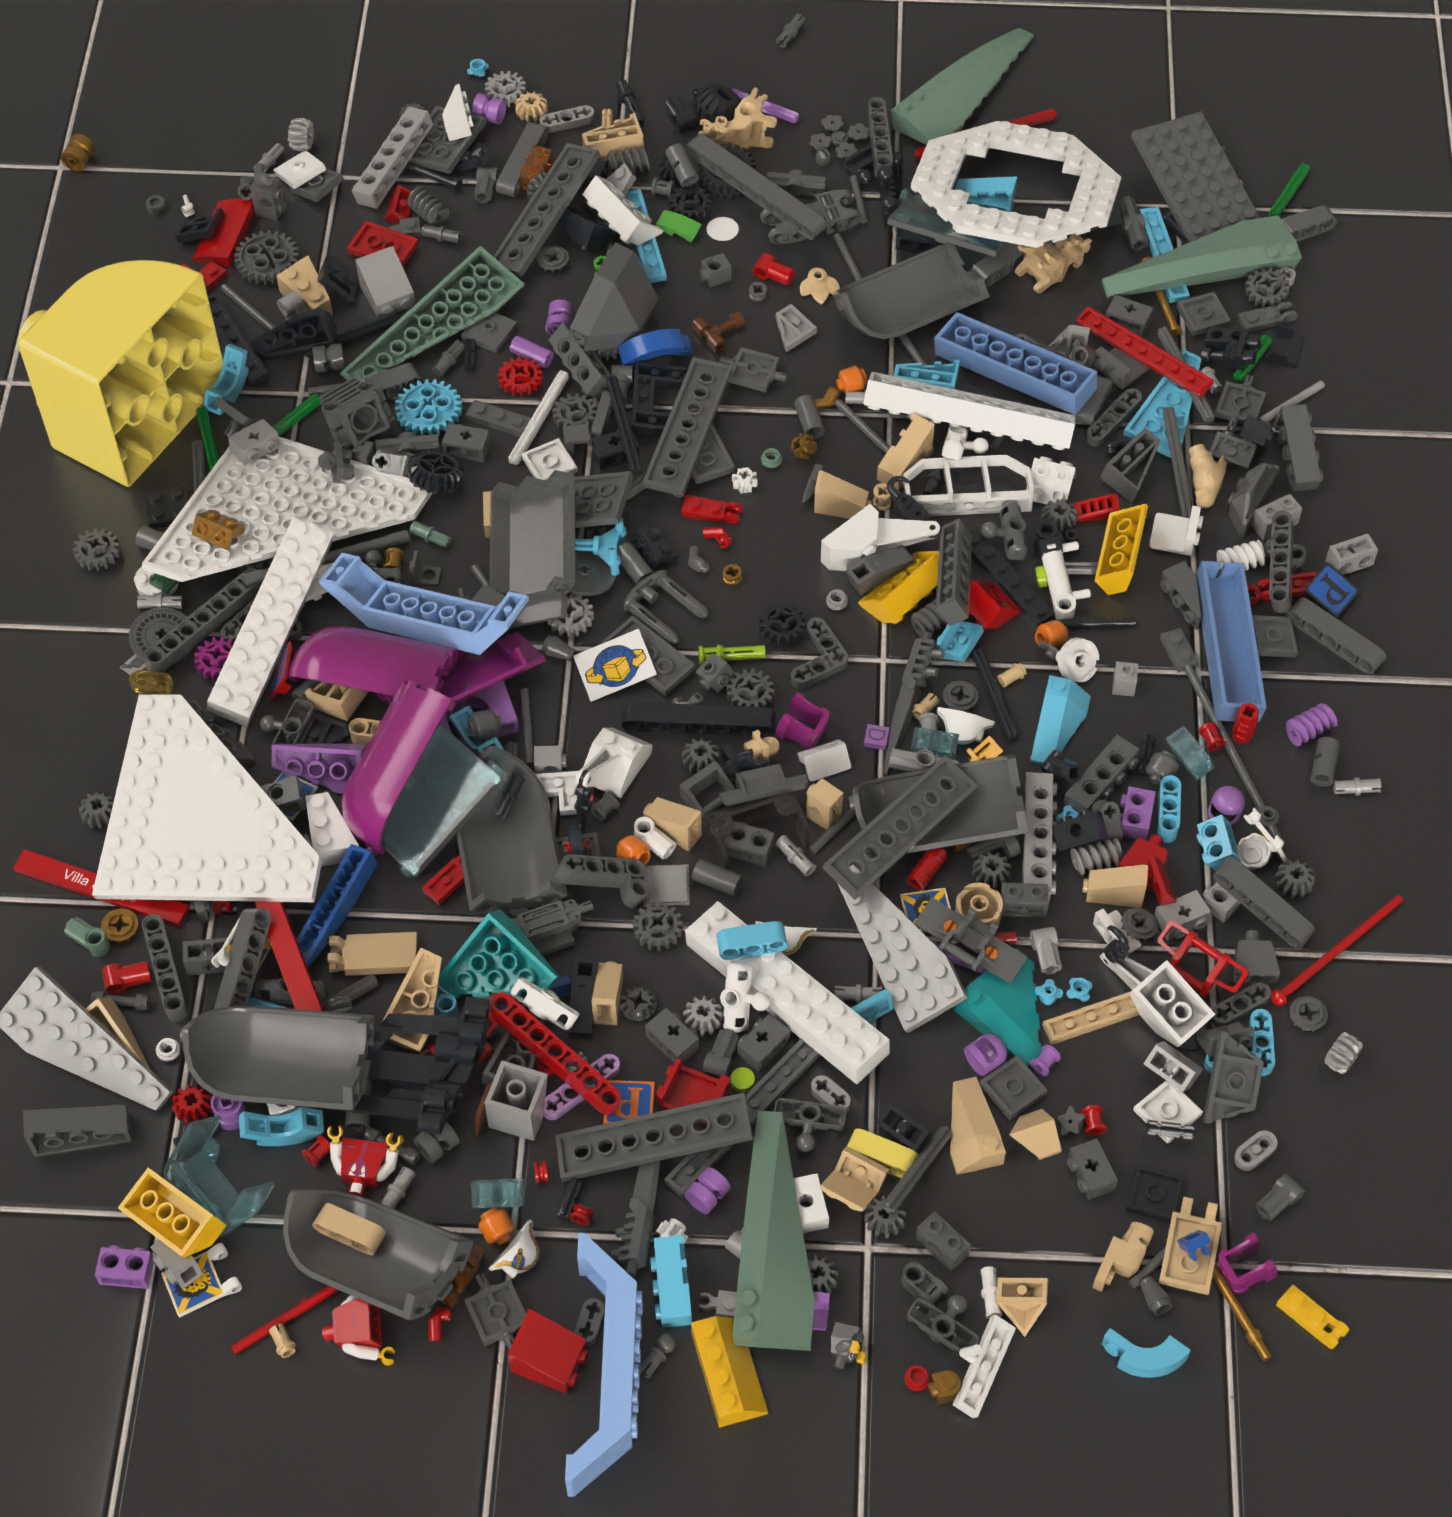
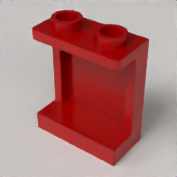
M677 1058L674 1065L670 1064L665 1076L667 1079L664 1085L660 1084L657 1089L658 1108L669 1110L726 1097L731 1088L730 1077L721 1074L719 1079L682 1065V1059ZM705 1122L699 1123V1124H702V1125H704V1126H707V1123H705Z

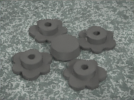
M827 115V118L821 120V124L825 130H831L834 133L831 137L825 136L824 133L811 135L810 146L816 150L829 148L832 141L833 145L838 146L835 148L837 157L844 159L858 151L854 144L847 143L848 137L854 138L856 141L867 139L869 128L864 127L862 123H857L855 126L851 125L846 134L845 132L838 131L843 126L841 116Z

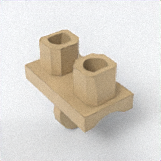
M756 730L752 732V740L744 743V749H753V760L768 761L769 766V755L771 756L778 752L779 742L774 737H765L761 740L760 731Z

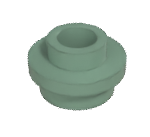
M769 448L762 454L761 462L767 468H776L781 464L782 456L777 449Z

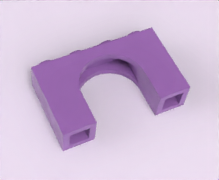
M504 681L456 703L452 711H446L440 722L451 732L448 725L449 717L469 705L470 708L491 709L496 716H500L502 728L498 729V738L519 732L518 720Z

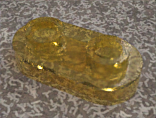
M138 670L129 677L130 687L136 693L168 695L174 688L172 677L167 673Z

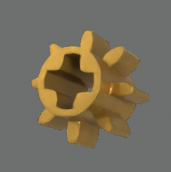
M799 433V437H795L792 440L791 450L796 452L794 457L809 460V456L815 454L817 443L812 441L814 436Z

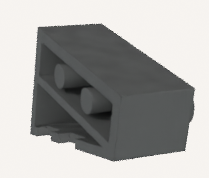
M1144 428L1106 464L1100 478L1132 504L1161 440Z

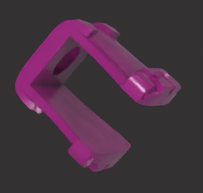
M797 692L791 700L788 710L789 714L785 713L781 717L775 733H777V737L798 742L803 748L808 750L814 748L820 740L828 724L830 713L824 707L821 709L803 698V694ZM798 720L807 722L815 726L816 729L813 730L807 727L806 725L802 724Z
M1255 1232L1247 1235L1245 1241L1228 1251L1226 1248L1223 1249L1218 1256V1268L1236 1295L1247 1292L1250 1286L1265 1280L1268 1283L1277 1277V1268L1271 1259L1238 1278L1230 1264L1258 1252L1260 1240Z

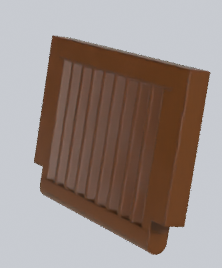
M491 1082L486 1086L475 1115L474 1137L479 1138L487 1117L484 1102L492 1085Z

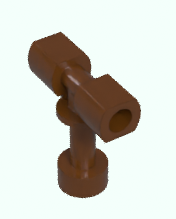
M739 311L730 314L729 320L718 326L715 323L709 325L703 317H699L692 322V329L700 338L705 337L707 339V345L715 353H720L726 348L725 340L722 338L721 333L732 327L738 329L744 326L745 320Z

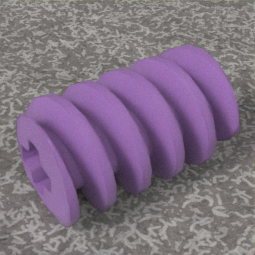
M1320 703L1316 707H1312L1308 711H1304L1302 714L1289 719L1286 722V732L1290 741L1295 746H1301L1302 742H1308L1309 738L1314 739L1316 734L1322 735L1323 731H1329L1330 727L1335 728L1337 726V718L1330 707Z

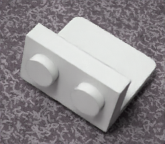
M1040 456V459L1034 458L1031 469L1034 486L1033 502L1047 505L1049 500L1055 502L1057 498L1061 502L1065 499L1068 500L1072 480L1076 475V468L1072 467L1073 464L1061 461L1060 464L1052 462L1053 459Z
M1192 506L1190 518L1157 513L1154 519L1149 544L1150 548L1191 556L1193 545L1198 546L1200 533H1197L1196 530L1197 528L1201 529L1203 516H1199L1201 507Z

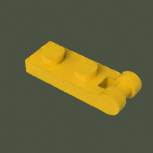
M1292 1285L1276 1304V1306L1330 1349H1334L1338 1344V1339L1344 1337L1349 1332V1328L1345 1323L1335 1319L1295 1285ZM1326 1326L1332 1329L1330 1333L1324 1331Z

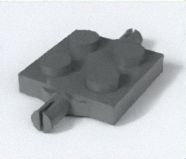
M743 347L740 348L738 354L733 359L721 356L719 363L732 366L729 383L765 393L774 379L786 382L788 377L787 373L776 371L779 365V357Z
M1247 375L1243 384L1226 381L1215 410V417L1229 421L1227 431L1229 432L1231 427V432H1235L1237 424H1244L1248 414L1257 418L1259 416L1266 392L1252 387L1253 376L1249 380L1250 375Z
M481 1273L482 1279L480 1275L476 1276L481 1290L476 1295L465 1299V1305L484 1347L498 1340H505L510 1350L511 1342L513 1343L514 1335L518 1332L526 1312L510 1279L500 1284L490 1285L486 1274Z

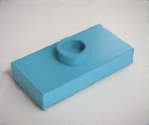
M884 989L851 1009L870 1023L894 1009L891 993Z

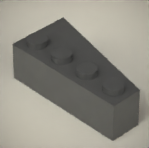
M1306 404L1282 406L1273 423L1274 430H1279V436H1277L1278 444H1283V461L1288 462L1286 472L1292 492L1315 490L1323 481V471L1318 466L1319 451L1315 450L1314 445L1316 436L1314 430H1311L1310 425L1312 423V415L1310 411L1308 412Z
M524 1004L521 1005L529 1013H531L537 1020H539L543 1025H545L546 1020L541 1019L535 1014H533L529 1010V1008ZM514 1020V1021H513L516 1025H523V1024H525V1023H524L523 1021H521V1020ZM506 1031L483 1072L482 1085L487 1086L489 1082H493L501 1060L534 1069L536 1056ZM533 1035V1036H531V1038H532L533 1040H535V1041H541V1037H540V1036H538V1035Z

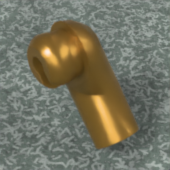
M829 387L824 398L815 399L817 409L834 406L839 397V390L836 387Z

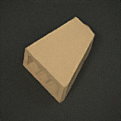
M819 470L815 485L814 513L850 519L867 505L872 504V501L868 500V491Z
M657 797L643 811L644 817L652 819L657 829L688 852L702 836L701 812L696 809Z
M1148 865L1090 870L1088 879L1083 880L1082 892L1086 893V902L1141 908L1147 887Z
M609 961L599 963L592 996L594 1024H618L623 982L622 964Z

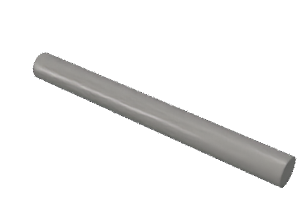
M1318 381L1259 418L1269 422L1277 417L1282 406H1292L1300 403L1324 388V382Z

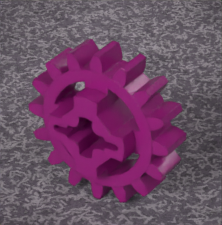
M213 637L211 643L205 640L204 647H197L199 652L194 653V664L199 675L203 674L206 680L211 677L213 682L216 681L233 647L232 639L225 642L224 637H221L220 641H216L215 637Z

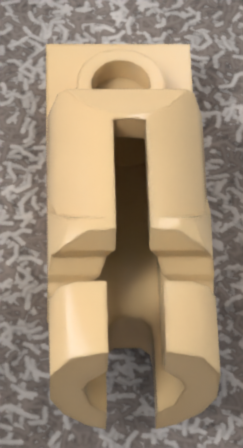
M1132 1222L1122 1239L1113 1236L1096 1275L1093 1288L1102 1292L1105 1284L1110 1286L1115 1273L1128 1278L1133 1276L1139 1270L1146 1253V1247L1153 1236V1229L1145 1224Z

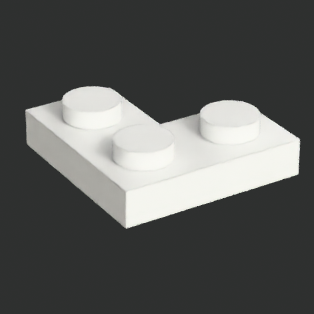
M579 771L535 774L543 785L547 797L559 796L560 815L577 814L574 805L577 800L575 789L578 785L576 777Z

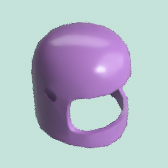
M1223 786L1216 790L1208 808L1209 819L1214 818L1211 813V805H1214L1223 814L1236 815L1235 819L1230 822L1231 826L1235 825L1239 821L1245 806V798L1242 792L1233 786Z
M985 1034L964 1047L967 1061L974 1071L981 1076H985L1005 1062L1007 1057V1050L1003 1041L994 1034Z

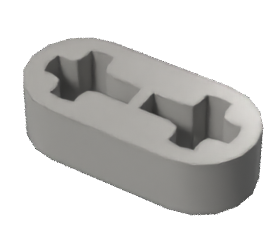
M820 1075L812 1080L811 1093L814 1098L822 1104L835 1105L836 1100L841 1101L843 1099L844 1106L841 1104L838 1106L844 1107L846 1113L848 1112L851 1099L846 1091L827 1076ZM818 1085H826V1091L823 1089H821L820 1091L817 1090ZM831 1109V1110H830L832 1113H834V1114H836V1115H840V1111H839V1110H837V1109Z

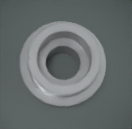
M832 590L826 597L827 606L833 610H841L847 606L848 598L842 590Z

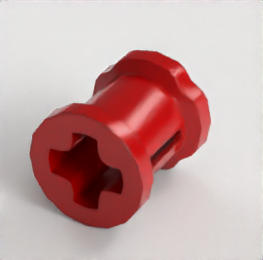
M1215 722L1206 723L1198 730L1199 735L1207 743V750L1212 752L1221 749L1226 744L1225 739L1218 733V726Z
M1090 1105L1081 1110V1114L1085 1115L1087 1126L1085 1133L1087 1136H1099L1107 1131V1126L1103 1124L1101 1116L1103 1110L1100 1105Z
M321 1135L316 1138L317 1141L309 1149H304L301 1152L307 1162L315 1168L319 1165V1161L330 1153V1143Z

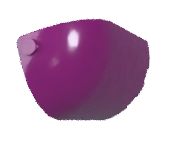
M329 626L311 634L299 647L292 662L289 664L287 677L294 682H299L300 678L393 697L405 679L419 683L421 689L426 690L428 687L440 693L444 684V680H441L443 675L448 676L451 671H455L460 650L351 626Z
M403 680L350 775L341 798L344 821L353 836L366 846L365 849L371 851L374 856H377L378 853L384 855L386 850L382 847L381 840L387 819L446 711H452L456 704L451 698L431 688L421 689L419 683L411 680Z

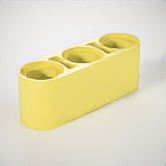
M855 1129L847 1145L849 1148L890 1169L888 1174L898 1178L904 1176L919 1156L910 1148L863 1129Z

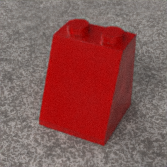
M528 1309L508 1352V1359L512 1373L567 1394L570 1386L574 1387L579 1377L577 1370L580 1364H585L589 1350L587 1349L586 1339L541 1314Z

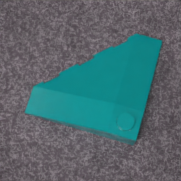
M498 909L489 912L441 972L438 984L455 998L461 997V994H472L473 997L491 996L492 993L501 992L511 995V990L520 976L539 988L548 990L558 975L521 929L503 911ZM521 988L517 995H522V992H527V990Z
M1029 958L1026 959L1011 984L1006 983L989 971L984 972L964 989L968 998L955 1005L954 1008L957 1014L983 1035L994 1034L999 1037L1006 1047L1007 1054L1011 1058L1018 1055L1027 1067L1030 1066V1061L1036 1059L1042 1052V1045L1039 1043L1038 1032H1040L1039 1013H1036L1035 1006L1037 995L1035 994L1036 984L1033 983L1034 962Z

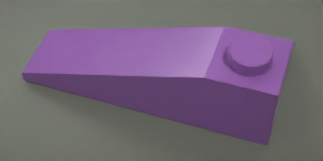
M272 744V767L290 775L307 779L313 784L327 787L333 792L343 794L345 785L362 756L366 745Z

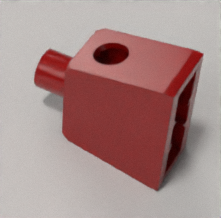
M1151 835L1148 841L1137 839L1120 861L1119 867L1147 865L1151 854H1154L1165 865L1168 850L1161 847L1163 839L1158 835ZM1148 873L1146 888L1155 891Z

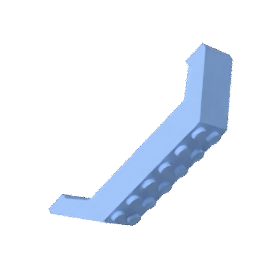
M346 553L340 554L319 581L324 589L368 628L453 647L478 655L483 653L509 629L529 601L527 595L509 591L501 603L497 606H492L386 581L363 563L359 556Z
M578 1233L577 1260L579 1275L586 1276L605 1296L599 1430L574 1454H566L565 1483L568 1497H575L630 1450L633 1438L638 1437L637 1414L634 1413L639 1412L638 1389L640 1387L639 1364L641 1363L640 1340L642 1339V1291H637V1282L585 1233Z

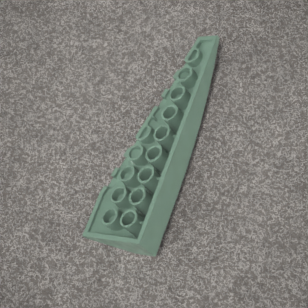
M1017 28L982 45L941 71L891 109L893 129L926 145L929 140L960 131L965 125V120L971 118L973 110L982 104V99L989 95L1000 81L1002 73L1007 72L1009 64L1012 61L1015 62L1018 58V53L1026 48L1033 39L1034 34Z
M1278 215L1240 221L1102 279L1106 298H1113L1115 295L1126 296L1165 290L1167 288H1178L1184 285L1191 286L1243 278L1249 275L1253 276L1254 270L1261 272L1262 267H1264L1265 271L1272 267L1273 272L1283 267H1289L1294 270L1302 257L1296 239Z
M479 246L350 363L340 375L346 380L355 377L356 380L362 382L368 377L387 371L498 311L525 284L483 247Z
M758 1111L732 1334L734 1345L811 1351L815 1300L782 1112Z

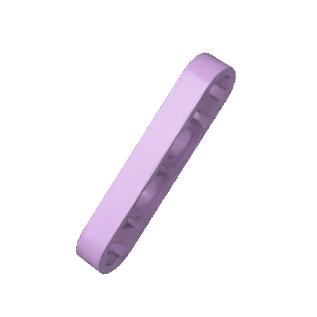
M605 1054L590 1065L598 1073L602 1072L606 1080H612L620 1072L619 1059L613 1054ZM606 1063H608L609 1065L613 1064V1067H614V1068H613V1069H610V1068L608 1067V1068L605 1069V1064H606ZM565 1083L545 1098L543 1116L548 1120H556L585 1099L579 1094L573 1099L567 1098L565 1092L573 1088ZM585 1083V1085H586L587 1087H589V1088H595V1087H596L595 1084L588 1085V1084ZM548 1105L556 1106L557 1110L553 1111L551 1109L548 1111Z

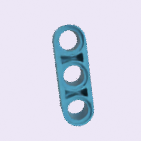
M1172 775L1165 776L1161 780L1158 792L1156 834L1163 839L1164 843H1171L1176 839L1180 825L1181 781Z
M779 921L727 928L719 931L716 935L719 955L724 960L777 953L785 950L788 946L784 924Z

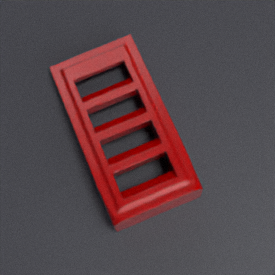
M1108 494L1073 503L1074 509L1078 513L1077 522L1108 520L1110 513L1120 510L1117 494ZM1081 509H1085L1086 514H1082Z

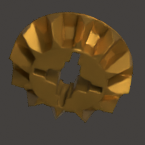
M123 908L112 910L101 922V929L104 931L109 941H116L118 944L123 940L129 941L132 935H136V930L139 927L137 916L132 911ZM122 920L126 927H122L120 932H118L116 927L119 926Z

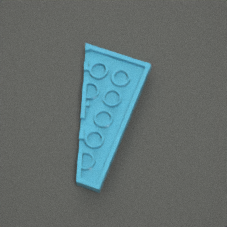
M1183 349L1181 353L1187 364L1199 371L1201 357ZM1163 376L1124 429L1123 435L1128 438H1134L1146 428L1161 440L1157 452L1171 458L1163 409L1173 407L1175 410L1182 448L1192 403L1188 390Z

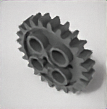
M270 230L267 231V234H263L260 231L259 236L252 233L253 238L245 237L246 243L240 242V247H236L237 253L234 254V261L238 273H242V278L248 277L249 282L255 279L256 284L260 281H263L264 285L268 281L274 284L275 279H277L276 275L300 260L296 242H292V237L286 238V233L279 236L278 231L274 234H271Z

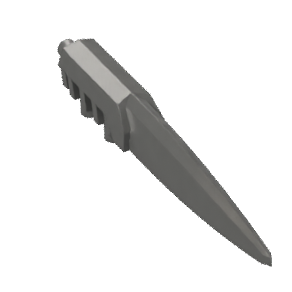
M931 632L924 633L923 638L915 639L901 680L902 685L888 735L884 761L885 774H888L891 769L888 764L892 748L900 749L913 718V707L918 703L922 695L919 687H926L925 678L938 676L939 670L938 668H932L931 660L944 658L945 651L938 649L935 641L932 640L933 634Z
M651 1134L648 1137V1141L654 1142L658 1140L660 1134ZM660 1161L639 1165L633 1198L630 1199L629 1204L633 1212L626 1213L625 1217L629 1224H624V1227H619L615 1230L616 1236L618 1238L622 1237L621 1240L625 1245L619 1249L612 1250L611 1257L613 1260L618 1259L631 1277L636 1276L637 1268L646 1266L655 1220L653 1210Z

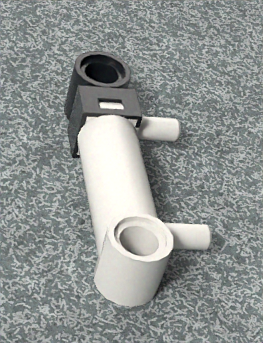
M1044 519L1037 524L1036 542L1038 544L1040 560L1045 569L1055 618L1057 620L1072 619L1075 615L1076 600L1091 596L1089 589L1072 592L1063 557V552L1078 550L1079 544L1077 541L1062 544L1060 536H1057V524L1053 520ZM1043 532H1050L1051 534L1044 535ZM1061 606H1068L1069 609L1064 610V609H1061L1060 607H1061Z

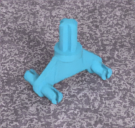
M621 517L619 524H615V528L602 536H594V539H575L576 551H593L594 555H599L610 566L611 575L614 576L620 573L619 565L621 560L620 556L617 555V547L626 543L625 536L627 535V530L623 524V518Z

